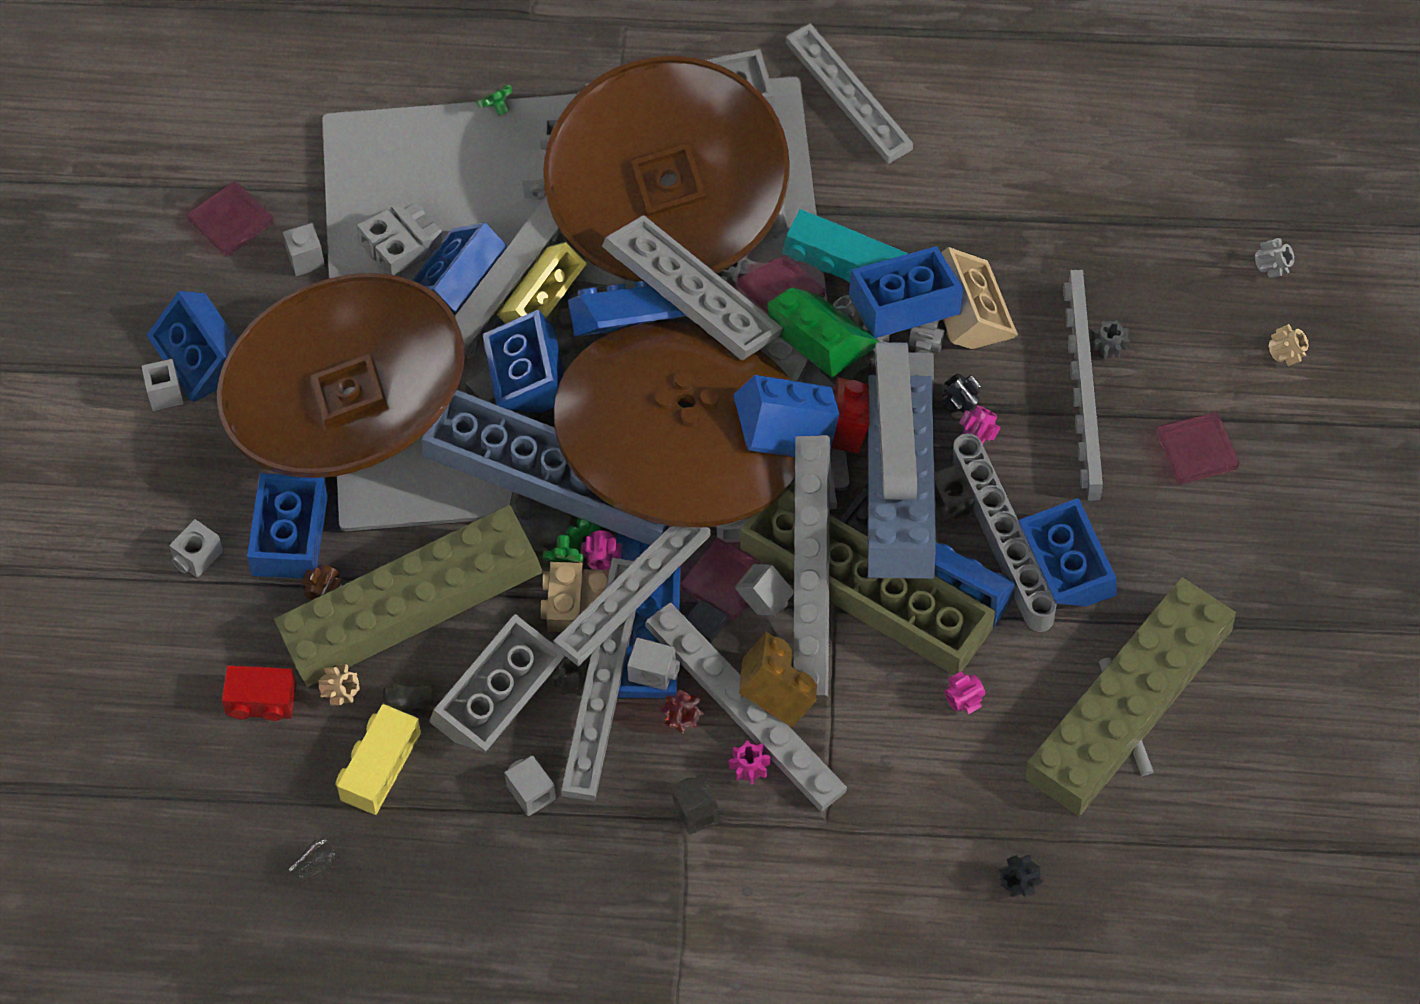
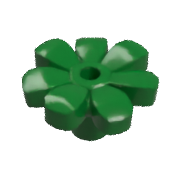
M505 85L500 90L479 99L476 103L479 108L493 106L498 116H501L509 111L504 100L507 95L512 93V88L510 85Z
M579 518L577 526H570L566 531L570 537L569 548L577 549L578 553L581 554V543L586 542V537H590L591 533L600 531L601 526Z
M558 535L556 548L551 551H543L542 559L553 562L581 563L583 562V554H579L577 549L569 548V536Z

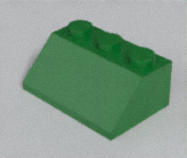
M791 287L767 303L769 317L783 327L779 337L830 377L835 376L875 349V343H879V340L816 293Z

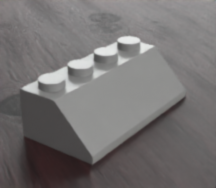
M514 614L433 710L429 722L455 743L486 753L560 664L565 655L556 649L552 642Z

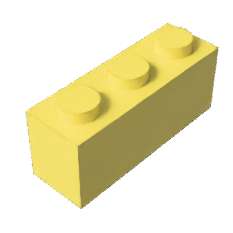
M567 243L547 247L496 315L506 324L539 309L543 316L547 318L587 263Z
M382 704L377 714L373 713L367 723L365 737L362 741L356 742L351 753V762L347 769L342 768L336 779L340 801L374 815L378 813L421 734L418 718Z

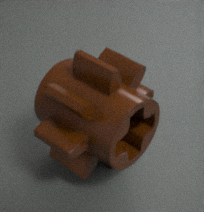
M324 564L315 567L314 571L307 569L301 582L304 584L305 596L312 601L342 586L339 572L333 567Z

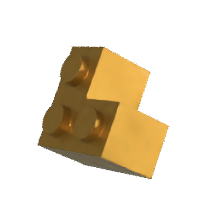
M765 632L743 657L739 693L793 728L816 702L817 683L809 674L799 672L791 667L792 648H790L785 640Z

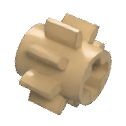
M1286 325L1276 329V333L1271 335L1272 340L1269 342V350L1276 361H1286V364L1291 366L1301 362V358L1306 356L1305 351L1308 350V340L1302 330H1292L1290 325Z
M348 665L326 667L324 669L326 674L318 680L320 696L330 698V705L332 706L352 703L354 701L352 696L360 690L358 674L348 672Z

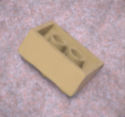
M950 247L946 248L942 255L963 287L960 314L943 319L948 339L955 345L975 349L1015 338L1018 335L988 261Z

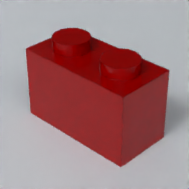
M838 378L833 393L839 411V418L831 448L859 454L869 427V384L857 380Z
M227 665L222 697L226 716L236 719L262 717L269 721L292 719L296 690L293 669Z

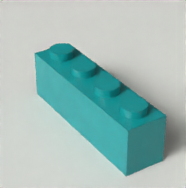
M799 209L786 235L782 250L783 254L793 260L812 265L822 272L841 277L849 283L852 269L909 254L802 209Z

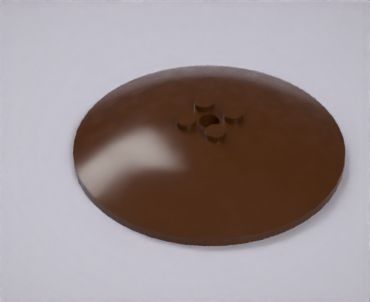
M659 56L632 61L616 67L589 83L572 99L558 118L547 144L543 171L544 189L553 219L568 243L582 257L609 274L634 282L644 281L602 247L607 236L643 215L717 274L744 258L768 234L783 207L787 194L790 160L785 133L778 116L765 97L751 83L733 71L709 61L683 56ZM671 174L677 177L676 183L671 186H664L660 183L665 175Z
M357 273L328 278L310 284L287 295L260 314L244 330L231 348L223 364L217 388V406L222 425L232 443L244 456L257 465L275 473L301 478H324L349 474L369 468L391 458L413 444L436 423L447 409L458 388L464 367L465 353L462 333L454 314L437 294L429 288L404 277L380 273ZM355 387L351 393L343 394L345 389Z
M653 322L630 326L608 334L592 343L573 360L564 373L557 390L553 414L557 442L562 455L576 476L593 493L621 511L646 521L676 527L700 528L733 523L759 513L772 505L784 495L795 481V457L747 449L733 395L754 375L790 381L791 379L777 363L761 350L741 360L698 324ZM688 402L693 407L682 408L678 403Z

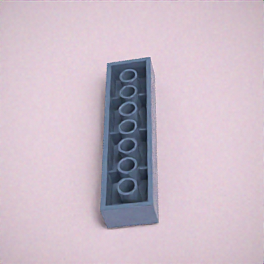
M868 375V577L934 579L936 541L932 376H910L917 471V499L883 500L876 375Z
M456 390L447 409L422 438L423 457L650 546L670 527L669 525L658 524L632 516L615 508L593 493L569 467L558 445L554 427Z

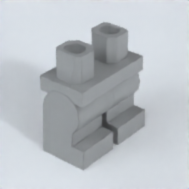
M398 202L391 206V210L383 211L357 225L358 241L361 247L374 261H377V265L385 274L399 277L402 276L404 269L412 267L422 259L426 260L432 255L431 247L442 240V231L435 222H431L423 228L419 226L420 223L426 220V215L423 208L417 202L405 208Z

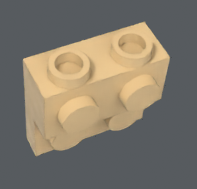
M550 562V571H543V591H548V600H541V619L547 620L548 632H563L606 589L610 570L583 569V563Z

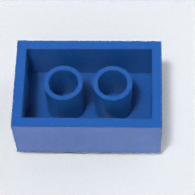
M937 246L851 270L849 297L870 333L875 338L960 314L963 287Z
M260 473L247 554L252 576L303 579L307 569L314 571V568L318 566L328 497L324 478H301L283 474Z

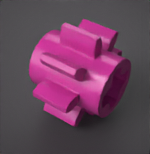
M978 405L974 411L971 409L969 411L965 410L959 421V424L964 426L962 434H973L980 439L982 444H984L985 440H994L1001 428L995 424L998 416Z
M595 531L590 534V537H586V542L581 543V554H583V558H586V564L591 569L609 570L612 558L621 559V544H616V538L613 534L607 531Z
M960 671L948 678L950 684L944 690V695L954 711L961 710L963 712L965 710L967 714H970L982 707L980 702L982 701L981 697L985 696V689L976 675H964Z
M746 740L745 745L740 748H732L734 758L729 760V769H737V781L744 779L753 784L754 780L759 776L767 777L765 766L770 765V755H762V743L756 746Z

